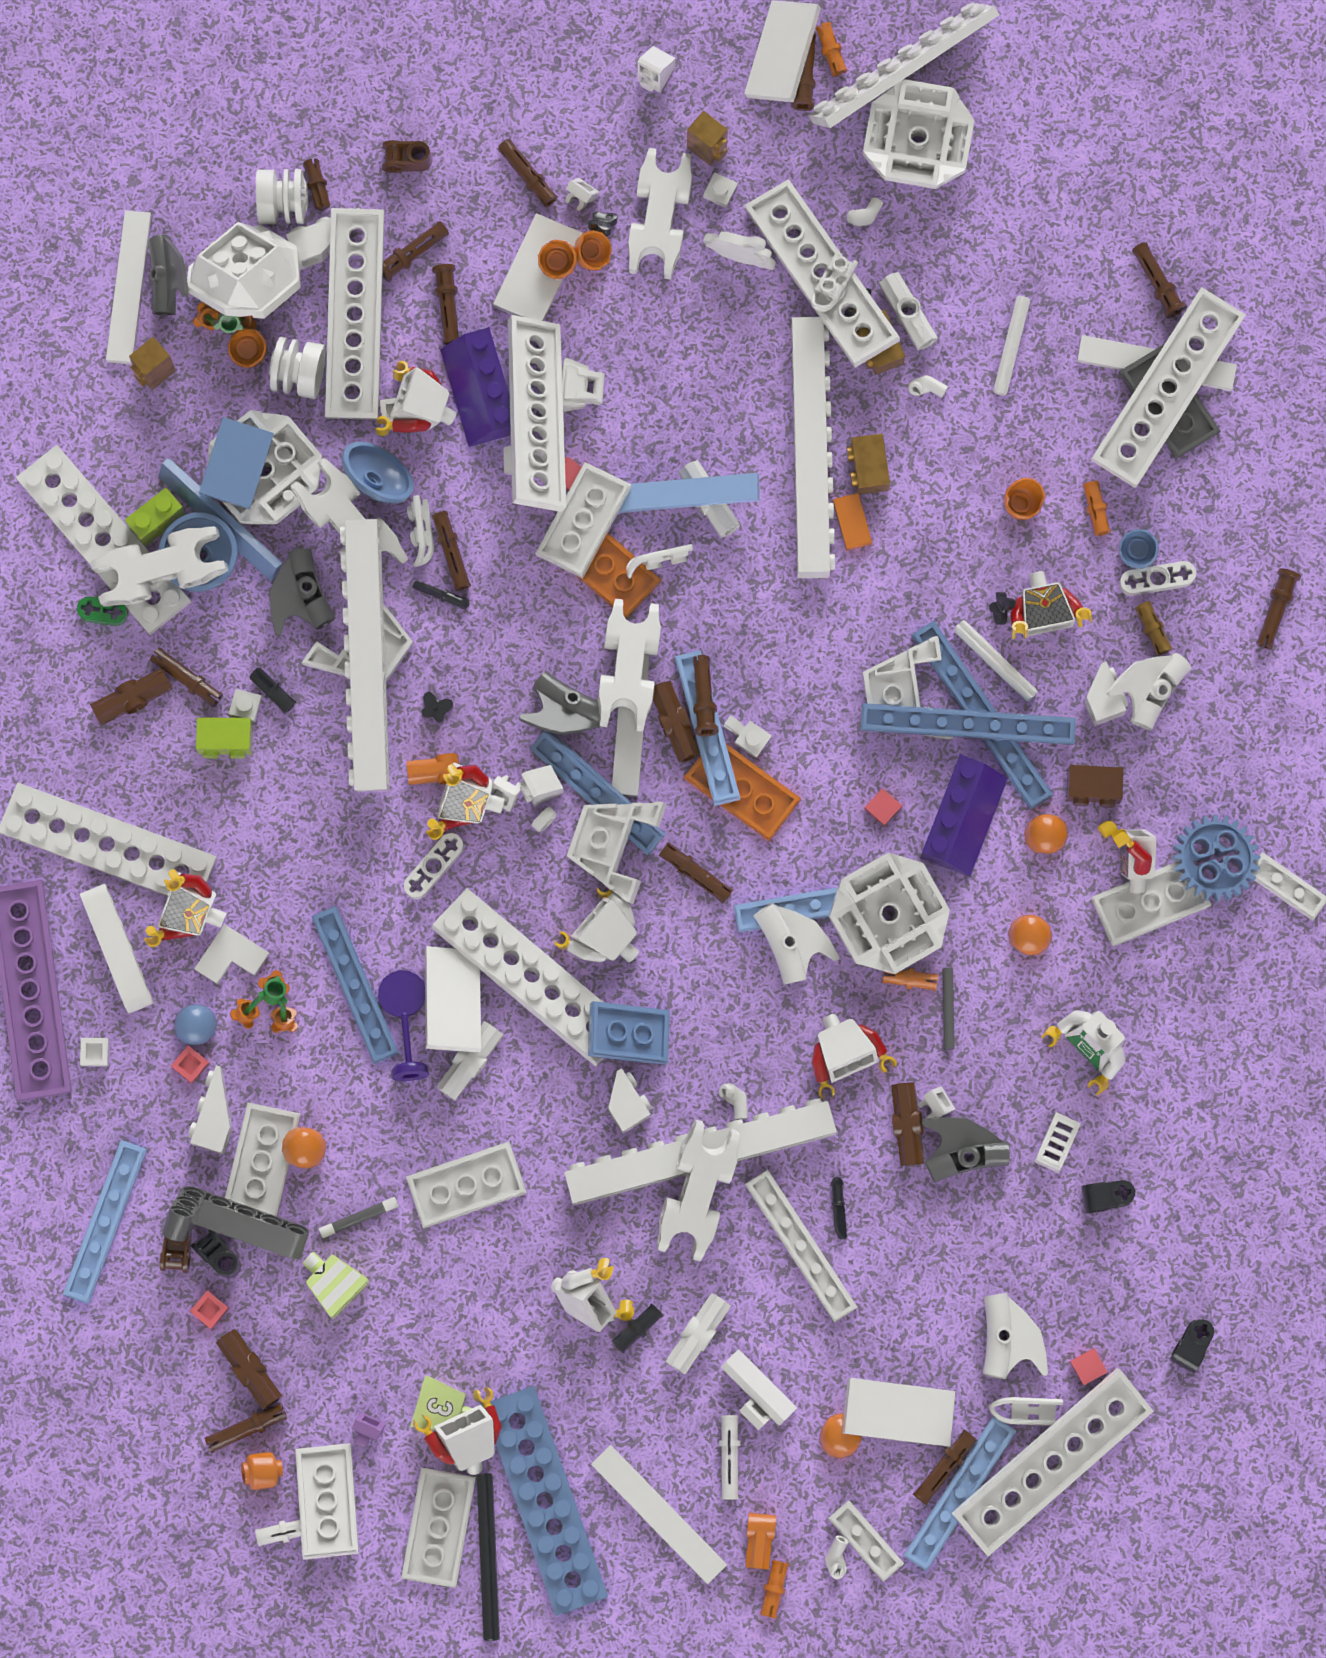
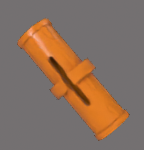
M831 22L820 24L822 28L818 25L815 29L823 47L821 49L822 55L826 56L832 77L842 75L841 71L846 73L848 70L840 52L842 50L841 44L837 43Z
M1099 481L1083 484L1088 504L1086 511L1091 517L1094 536L1106 535L1111 532L1106 515L1108 508L1107 504L1103 502Z
M915 968L901 970L896 974L884 971L883 974L894 975L895 977L884 975L882 983L906 986V989L916 987L936 991L937 983L926 982V980L937 982L938 974L914 971Z
M772 1560L768 1583L764 1584L763 1588L766 1592L759 1615L777 1619L782 1594L785 1595L786 1591L783 1587L790 1564Z

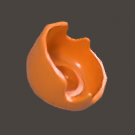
M588 231L577 238L574 249L577 253V263L582 268L596 271L601 270V268L610 263L612 247L610 240L603 233Z
M551 240L542 246L538 254V266L545 276L557 280L564 279L574 272L577 266V253L574 247L567 241Z
M243 328L238 330V332L231 336L228 342V355L236 365L244 368L256 367L264 361L268 353L267 342L264 336L255 329Z
M1023 477L1014 481L1006 489L1003 498L1004 508L1013 518L1028 520L1040 512L1046 495L1040 483L1032 478Z
M1041 814L1027 823L1024 831L1025 843L1035 853H1056L1065 846L1068 839L1067 825L1056 815Z
M1037 915L1019 916L1011 923L1008 930L1010 944L1024 955H1039L1050 945L1052 940L1051 927L1044 919Z
M297 1127L288 1131L282 1141L281 1151L287 1163L298 1168L310 1169L319 1165L324 1158L326 1142L323 1135L318 1131L307 1127Z
M843 1413L830 1416L819 1434L822 1449L829 1456L839 1459L854 1454L862 1440V1436L842 1434Z

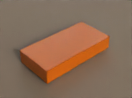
M859 493L833 499L846 551L872 545Z

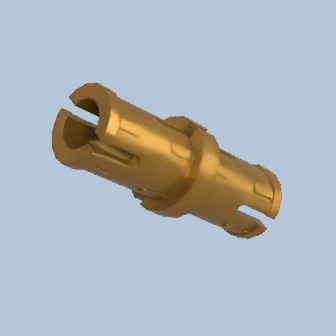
M1151 601L1144 602L1135 607L1144 626L1143 632L1151 640L1156 655L1160 656L1172 650L1173 648L1163 630L1164 624L1156 616Z

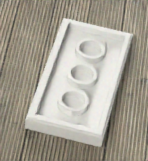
M771 1L744 92L747 98L794 102L821 10L818 4Z
M536 213L493 303V307L511 315L544 321L563 279L557 280L545 276L538 266V254L542 246L551 240L567 241L574 247L575 241L583 233Z
M584 462L566 496V508L563 512H557L535 553L536 556L583 579L628 496L632 485Z
M1179 862L1155 871L1154 878L1145 879V893H1130L1129 882L1090 898L1112 947L1209 908L1211 903L1209 899L1204 901V893L1202 892L1195 897L1194 887L1185 890L1188 884L1187 880L1179 882L1178 879L1181 877L1182 872H1174L1173 870L1179 865Z
M427 946L425 949L426 1049L480 1052V969L457 949Z
M247 1102L225 1198L278 1216L290 1165L285 1160L281 1151L282 1141L288 1131L299 1126L300 1113Z
M509 1141L406 1176L423 1229L527 1194Z
M848 1378L842 1434L950 1447L956 1391Z
M351 1443L295 1449L303 1560L359 1554Z
M421 1468L401 1579L453 1588L457 1587L476 1477Z

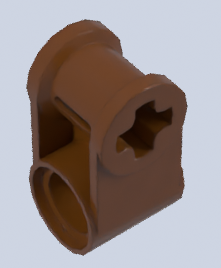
M389 140L382 144V149L385 150V163L382 164V170L385 172H421L429 169L432 165L433 160L429 146L423 141ZM417 153L426 154L421 160L414 159Z
M192 1231L185 1241H173L164 1236L160 1255V1271L174 1269L182 1270L183 1273L188 1274L191 1259ZM170 1258L181 1259V1261H170Z

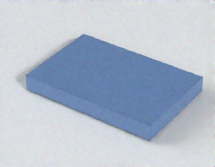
M223 417L199 494L250 510L274 433Z
M592 1001L589 1013L588 1056L666 1065L668 1063L670 1010Z

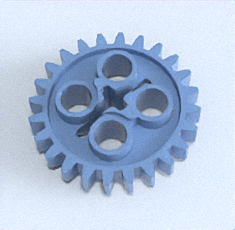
M1216 814L1212 817L1211 822H1209L1206 816L1202 817L1201 824L1197 820H1193L1191 823L1192 829L1188 826L1183 829L1186 836L1179 835L1176 840L1181 844H1176L1173 847V850L1179 853L1172 858V861L1179 862V865L1173 870L1174 872H1182L1178 881L1187 880L1188 884L1185 890L1194 887L1195 897L1200 892L1204 893V901H1207L1211 895L1214 896L1215 902L1221 899V895L1224 896L1226 901H1229L1232 895L1231 892L1236 897L1240 896L1241 889L1246 891L1250 887L1247 881L1253 882L1256 879L1251 872H1257L1260 869L1259 866L1253 864L1261 858V856L1253 854L1259 846L1250 845L1254 835L1247 837L1244 835L1247 827H1243L1240 830L1237 829L1238 820L1234 821L1232 825L1228 824V816H1225L1221 822H1219ZM1219 838H1227L1230 841L1231 847H1223L1219 842ZM1194 844H1201L1205 848V854H1198L1194 850ZM1234 851L1239 853L1238 855L1225 856L1219 863L1217 859H1213L1198 866L1194 865L1195 861L1209 860L1213 854L1215 857H1222ZM1227 863H1235L1239 872H1230L1227 868ZM1202 869L1210 870L1213 874V879H1205L1202 875Z

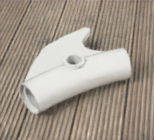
M1178 653L1134 662L1107 691V696L1113 697L1124 692L1129 693L1132 699L1133 710L1130 722L1141 728L1153 730L1164 705L1178 684L1191 670V665Z
M770 903L754 915L773 951L783 985L807 980L808 964L810 958L815 953H821L834 961L839 960V955L830 939L816 921L795 911L776 906L774 903Z
M1008 1293L984 1297L987 1338L982 1374L1006 1380L1009 1372L1019 1361L1028 1359L1034 1363L1042 1376H1046L1048 1374L1047 1357L1039 1327L1021 1307L1008 1297ZM1000 1332L1007 1334L1006 1341L999 1338Z

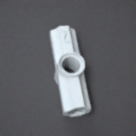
M899 272L892 273L880 281L879 287L896 313L897 321L903 325L916 349H925L937 341L938 337L921 311L919 301L913 297ZM910 307L915 313L913 315H905L902 309Z
M698 460L688 463L679 471L680 478L682 479L709 477ZM727 504L696 506L697 508L700 507L698 510L703 516L706 515L720 538L729 536L740 527L738 520Z
M484 1021L481 1025L480 1052L458 1051L452 1061L453 1065L445 1073L437 1088L456 1101L471 1079H475L486 1065L487 1057L500 1042L503 1034Z
M711 1293L696 1317H692L680 1336L682 1338L668 1356L666 1363L686 1375L700 1352H703L717 1332L715 1331L728 1313L731 1305Z

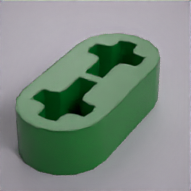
M84 597L77 604V612L80 618L86 622L120 626L128 618V611L125 605L103 606L100 604L98 597ZM89 603H92V606L95 609H99L100 612L92 611L90 616H87L86 612L82 609L83 607H88ZM115 607H118L122 615H117L116 619H113L111 614L105 613V610L114 611Z

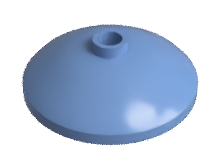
M368 442L351 443L343 451L341 461L345 474L356 488L366 496L383 503H400L407 500L414 489L413 478L407 467L391 452Z
M190 513L175 520L166 529L161 538L159 550L169 547L167 536L173 532L187 528L216 527L219 531L220 537L204 544L200 552L205 551L207 554L206 558L201 561L204 563L224 561L227 563L229 571L205 584L182 588L184 590L203 592L214 589L228 579L236 566L238 558L236 537L223 520L212 514ZM177 578L170 580L179 587Z

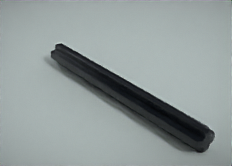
M481 1473L477 1475L483 1639L484 1641H497L500 1639L493 1475L491 1473Z

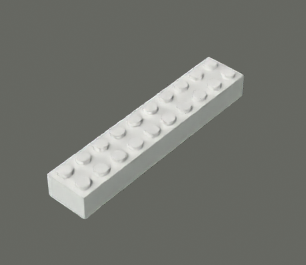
M377 519L345 520V527H340V541L343 546H346V554H341V568L347 573V581H342V595L348 601V608H343V623L349 629V635H344V650L347 653L349 652L350 661L345 662V677L350 679L351 688L346 689V704L351 706L352 714L347 716V731L352 733V742H348V758L353 760V769H349V786H354V791L357 792L390 791L381 525Z

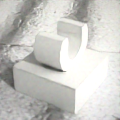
M576 178L570 180L566 187V190L571 193L567 195L565 202L571 203L574 197H577L580 201L577 210L580 211L587 206V203L595 201L600 192L582 179Z
M505 775L502 778L497 776L492 784L491 795L505 798L503 809L510 812L521 790L519 782L514 786L507 782L509 776Z
M942 1086L923 1095L925 1100L921 1101L918 1105L919 1108L926 1105L930 1106L932 1113L926 1119L943 1117L955 1110Z

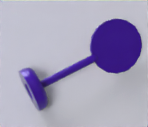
M398 970L390 973L382 980L378 990L380 1005L387 1013L395 1017H401L405 1063L398 1064L392 1068L391 1078L395 1081L406 1082L424 1079L429 1076V1068L425 1063L412 1062L408 1016L418 1012L425 1002V985L417 974L411 971Z

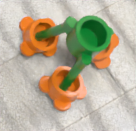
M200 302L197 305V315L193 318V324L198 328L203 326L209 330L221 329L225 333L238 332V330L243 328L255 329L257 326L253 315L242 317L225 316L204 302Z
M274 970L268 977H262L258 980V987L262 988L263 991L259 992L253 1001L242 998L236 1001V1008L230 1012L232 1020H237L243 1024L244 1028L251 1029L254 1026V1019L260 1016L257 1005L264 1000L270 1005H280L279 1008L272 1010L270 1013V1017L273 1019L271 1030L274 1033L281 1031L295 1032L298 1028V1024L295 1022L297 1011L286 1007L287 999L284 997L289 992L290 987L285 983L282 973L278 970Z

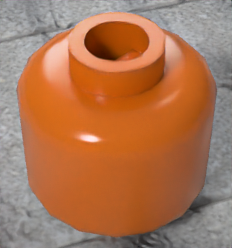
M271 1452L248 1455L245 1462L241 1463V1475L244 1485L248 1484L252 1490L275 1487L278 1483V1478L283 1476L281 1460H276Z

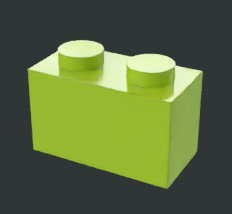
M164 488L128 516L125 522L131 532L146 547L164 533L175 520L186 514L181 504L171 492Z
M197 718L196 750L198 754H203V758L216 759L219 758V754H225L233 759H244L246 755H252L253 722L251 718Z

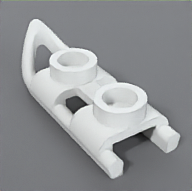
M835 252L811 298V307L813 309L825 312L836 304L858 261L854 260L852 263ZM840 275L844 276L841 284L836 283ZM819 293L832 298V301L825 306L816 303Z
M416 495L413 496L411 506L407 507V514L409 519L415 521L416 524L414 531L410 533V538L415 547L419 546L418 555L413 564L414 567H419L426 564L432 558L434 543L428 499L422 500L421 506L420 496ZM428 547L427 553L424 557L425 548Z
M692 544L634 557L626 567L627 577L631 578L633 572L641 563L646 565V570L662 567V561L671 560V565L687 562L686 556H688V551H693Z
M1020 1397L1003 1398L992 1402L989 1405V1410L996 1419L1003 1423L1051 1426L1056 1422V1405H1063V1400ZM1012 1403L1010 1407L1011 1419L1005 1418L995 1411L996 1406ZM1029 1404H1039V1406L1029 1407ZM1028 1415H1038V1420H1028Z

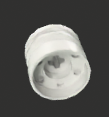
M275 169L257 170L256 206L259 224H277L279 212H284L286 224H291L292 212H295L297 224L305 222V214L308 209V190L303 169H295L294 181H291L289 169H284L282 181H278Z
M279 337L270 362L271 391L279 392L283 384L284 394H289L295 383L297 384L298 396L316 399L324 374L326 346L324 344L307 342L303 352H299V341L297 339H293L289 347L288 338Z

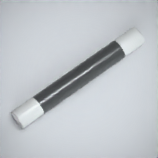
M392 1197L319 1228L322 1238H326L397 1208L399 1205L396 1198Z

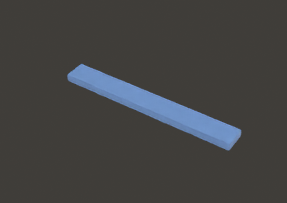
M935 621L912 634L911 637L917 645L934 636H938L942 660L929 663L961 710L996 712ZM982 739L1030 811L1053 796L1017 741Z
M862 703L860 731L1074 745L1076 718Z

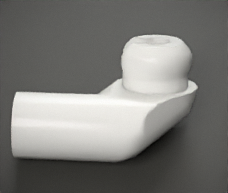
M872 197L866 209L850 210L847 213L848 223L858 227L872 224L883 202Z
M925 375L912 380L909 383L908 389L910 394L914 396L932 392L942 398L948 386L931 376Z
M727 1083L719 1088V1095L734 1106V1120L748 1119L746 1094L734 1084Z
M838 1535L835 1537L825 1557L827 1568L834 1579L843 1578L847 1570L843 1552L848 1541L846 1538Z

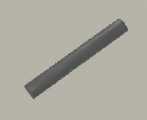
M943 968L944 1049L953 1050L955 1049L953 968Z

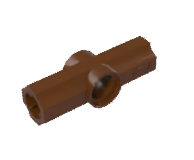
M162 668L137 681L133 679L122 683L115 689V692L91 703L90 706L102 726L124 714L137 712V708L139 710L143 709L148 705L149 701L173 689Z
M671 681L656 684L653 691V702L659 713L660 725L664 728L662 730L666 738H669L678 762L690 761L699 756L700 752L690 730L691 724L684 707H681Z
M915 1082L891 1085L894 1106L892 1124L894 1135L898 1140L900 1166L925 1164L921 1136L923 1135L924 1127L921 1123L923 1120L921 1111L918 1110Z
M236 1329L226 1333L215 1342L232 1365L231 1369L244 1387L249 1389L263 1410L272 1406L283 1397L266 1373V1367L261 1363L255 1352H251Z

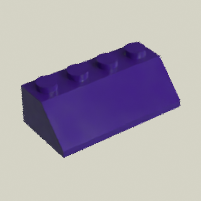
M490 328L463 334L441 348L440 351L468 447L511 435L510 395Z
M960 754L920 858L970 877L1008 778L987 764Z

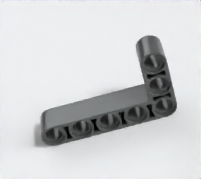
M191 1186L182 1188L170 1206L162 1234L170 1240L185 1241L194 1226L198 1225L291 1259L302 1257L309 1235V1230L300 1224Z

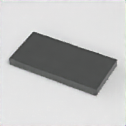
M1164 344L1120 370L1119 375L1132 394ZM1175 362V366H1176L1177 370L1180 371V372H1182V371L1180 370V368L1178 367V365L1176 364V362ZM1165 381L1162 383L1164 392H1175L1176 388L1172 382ZM1195 394L1165 441V445L1175 460L1221 432L1197 394ZM1158 403L1148 404L1150 413L1154 415L1162 413V408Z

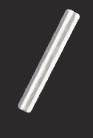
M1017 296L993 389V392L997 395L1005 396L1008 392L1030 304V299L1024 296Z
M961 621L955 627V633L1025 701L1029 702L1036 696L1037 690L966 621Z

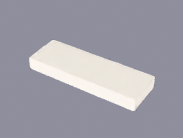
M1262 852L1259 855L1261 856L1259 861L1254 862L1260 869L1257 872H1251L1256 877L1254 881L1313 921L1325 905L1326 896Z
M739 1349L721 1366L779 1426L797 1409Z
M849 1500L828 1518L882 1582L904 1564Z

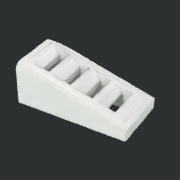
M1056 1112L1034 1162L1059 1173L1081 1123ZM1060 1122L1071 1127V1133L1056 1127L1057 1123ZM1053 1132L1067 1137V1142L1053 1137ZM1049 1141L1064 1147L1063 1151L1061 1152L1048 1146ZM1045 1151L1058 1156L1059 1160L1056 1161L1045 1156Z

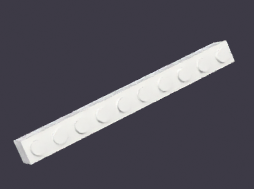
M792 317L797 578H829L830 570H835V554H830V544H834V528H829V519H834L833 503H828V493H833V477H828V468H832V452H827V442H832L831 427H826V417H831V401H826V392H830V376H825V367L830 366V353L824 350V342L829 341V330L824 326L820 317Z
M821 1098L805 1102L806 1107L795 1109V1105L779 1109L780 1114L769 1116L768 1112L753 1116L754 1121L743 1123L742 1119L732 1121L726 1124L727 1128L717 1130L716 1127L704 1129L701 1144L707 1149H717L725 1142L730 1129L736 1130L740 1134L737 1150L738 1162L834 1136L837 1131L829 1102H822ZM687 1134L675 1137V1142L664 1145L663 1141L648 1144L647 1150L638 1152L637 1148L622 1151V1156L611 1159V1155L602 1156L595 1159V1164L585 1166L584 1162L568 1166L569 1171L564 1173L573 1206L686 1176L687 1172L676 1169V1162L682 1142Z

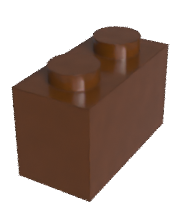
M1070 764L1067 769L1066 801H1073L1075 806H1088L1089 802L1099 803V806L1104 808L1116 807V804H1120L1123 799L1124 767Z

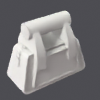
M565 358L562 367L563 412L583 409L586 407V404H603L605 373L591 371L588 366ZM588 382H594L593 394L587 392Z

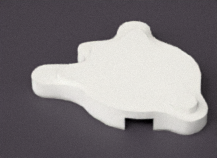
M720 232L719 237L716 233H707L704 236L703 242L706 246L725 258L743 264L755 265L760 268L770 270L775 268L776 261L771 258L772 253L769 249L765 248L766 241L761 237H745L730 232Z

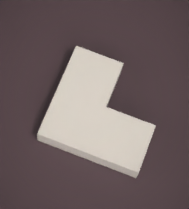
M224 924L194 969L218 985L232 962L253 976H256L270 953Z

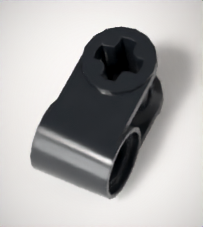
M1126 1180L1107 1183L1099 1182L1081 1186L1086 1214L1128 1206L1134 1200L1136 1192L1132 1183ZM1120 1187H1123L1124 1191H1129L1130 1193L1126 1196L1125 1200H1122L1121 1196H1116L1115 1194L1119 1191Z
M208 1229V1233L197 1244L193 1243L191 1245L195 1252L222 1277L234 1278L240 1272L241 1262L239 1258L228 1248L227 1243L215 1231ZM226 1258H232L234 1261L233 1268L227 1272L222 1271V1261Z
M1204 1319L1191 1321L1182 1338L1175 1346L1170 1361L1195 1374L1214 1336L1213 1325ZM1203 1325V1331L1206 1332V1336L1197 1338V1332L1194 1329Z

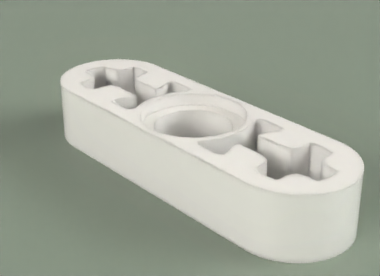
M1181 561L1146 567L1144 569L1128 570L1122 575L1119 587L1128 596L1183 588L1193 583L1196 577V569L1190 562ZM1181 568H1184L1185 572H1190L1187 580H1183L1182 576H1177L1173 578V583H1170V573L1168 570H1172L1171 575L1178 574ZM1154 572L1162 573L1165 577L1164 584L1154 585L1150 580V575ZM1142 574H1146V588H1144V582L1137 583L1135 589H1131L1130 585H1125L1129 577H1132L1134 581H1139L1143 578Z
M448 833L442 836L406 878L404 890L408 897L416 900L425 897L462 854L464 846L462 839L457 834ZM447 840L449 842L456 840L457 850H450L445 855L449 861L445 862L443 857L436 854V852L440 850L441 854H443L447 848L445 842ZM432 859H436L442 864L441 870L435 874L429 873L426 870V864ZM422 870L424 875L432 880L428 883L425 878L421 883L423 890L421 892L416 890L412 893L410 883L412 881L417 883L422 878V875L418 874Z

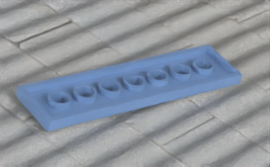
M532 1386L491 1401V1405H495L501 1423V1431L496 1446L555 1615L558 1616L607 1598V1591L535 1387ZM516 1413L522 1414L526 1421L524 1427L519 1430L513 1429L509 1424L510 1417ZM523 1440H531L534 1443V1452L529 1456H524L519 1452L518 1447ZM533 1466H539L544 1471V1477L539 1482H532L528 1478V1471ZM543 1492H548L553 1497V1504L547 1509H543L537 1504V1497ZM555 1518L561 1521L562 1531L559 1534L551 1535L547 1532L546 1524L550 1519ZM567 1545L570 1547L572 1555L568 1561L561 1562L556 1558L555 1552L559 1546ZM574 1571L580 1575L581 1583L578 1587L569 1588L565 1584V1576L569 1572Z

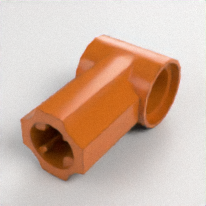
M445 753L437 755L432 759L406 761L409 785L435 782L440 785H446L443 775L449 774L447 770L449 765L453 763L459 764V755L456 753Z
M749 1512L745 1567L769 1570L771 1545L775 1537L776 1515Z

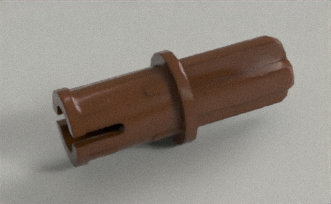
M314 158L313 164L312 159H308L303 162L308 180L307 189L311 190L315 208L323 211L330 207L326 190L327 180L323 179L319 160Z

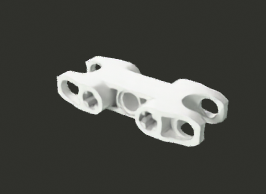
M648 149L645 161L640 169L637 197L649 200L645 224H631L628 241L630 274H637L639 263L644 256L656 254L665 263L664 279H672L675 266L680 258L684 230L672 229V218L674 216L675 203L689 204L692 186L691 154L684 153L680 167L672 173H665L656 166V149Z
M323 458L317 463L326 477V486L322 492L312 495L299 482H294L290 487L296 495L302 510L318 528L321 529L326 523L330 522L340 534V527H345V520L365 519L352 503L360 495V492L347 475L340 472L327 459ZM378 517L377 520L381 525V552L387 551L399 563H405L408 557L403 551L397 536ZM346 546L338 551L340 555L346 554Z
M216 527L187 528L167 536L168 548L141 555L139 545H129L111 550L107 554L91 561V569L95 572L101 573L114 570L118 573L119 581L117 586L113 590L99 596L100 604L103 606L132 605L152 597L149 587L151 585L177 578L180 588H190L205 584L213 578L226 573L229 570L227 563L224 561L204 563L200 559V551L204 544L220 537L218 529Z
M615 599L613 610L607 623L604 649L617 650L614 676L601 675L597 704L599 709V726L601 727L608 726L610 713L615 708L627 707L635 715V731L643 732L645 721L651 709L654 681L641 680L644 654L657 656L661 630L659 604L651 603L648 618L644 622L634 624L626 620L623 615V600Z
M695 1119L690 1131L682 1142L676 1162L677 1170L687 1172L679 1200L666 1197L659 1216L656 1247L657 1250L666 1252L674 1235L680 1232H687L694 1237L691 1256L693 1260L701 1262L708 1246L714 1239L720 1217V1212L709 1209L717 1181L729 1184L732 1180L737 1164L740 1134L738 1131L730 1129L722 1146L717 1149H707L701 1144L704 1133L703 1121Z

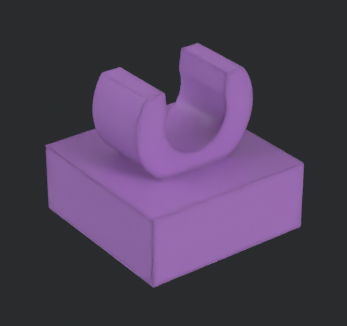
M361 1412L351 1428L359 1432L355 1444L365 1448L370 1438L377 1440L382 1434L386 1423Z

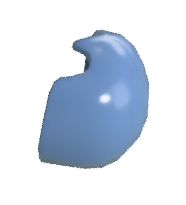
M1134 529L1126 533L1119 542V555L1122 561L1131 568L1144 569L1151 566L1158 558V541L1147 530Z
M192 1004L186 1006L177 1014L173 1028L176 1037L184 1044L202 1045L214 1036L217 1022L214 1013L204 1005Z

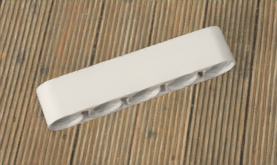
M106 884L80 893L128 1014L154 1004Z

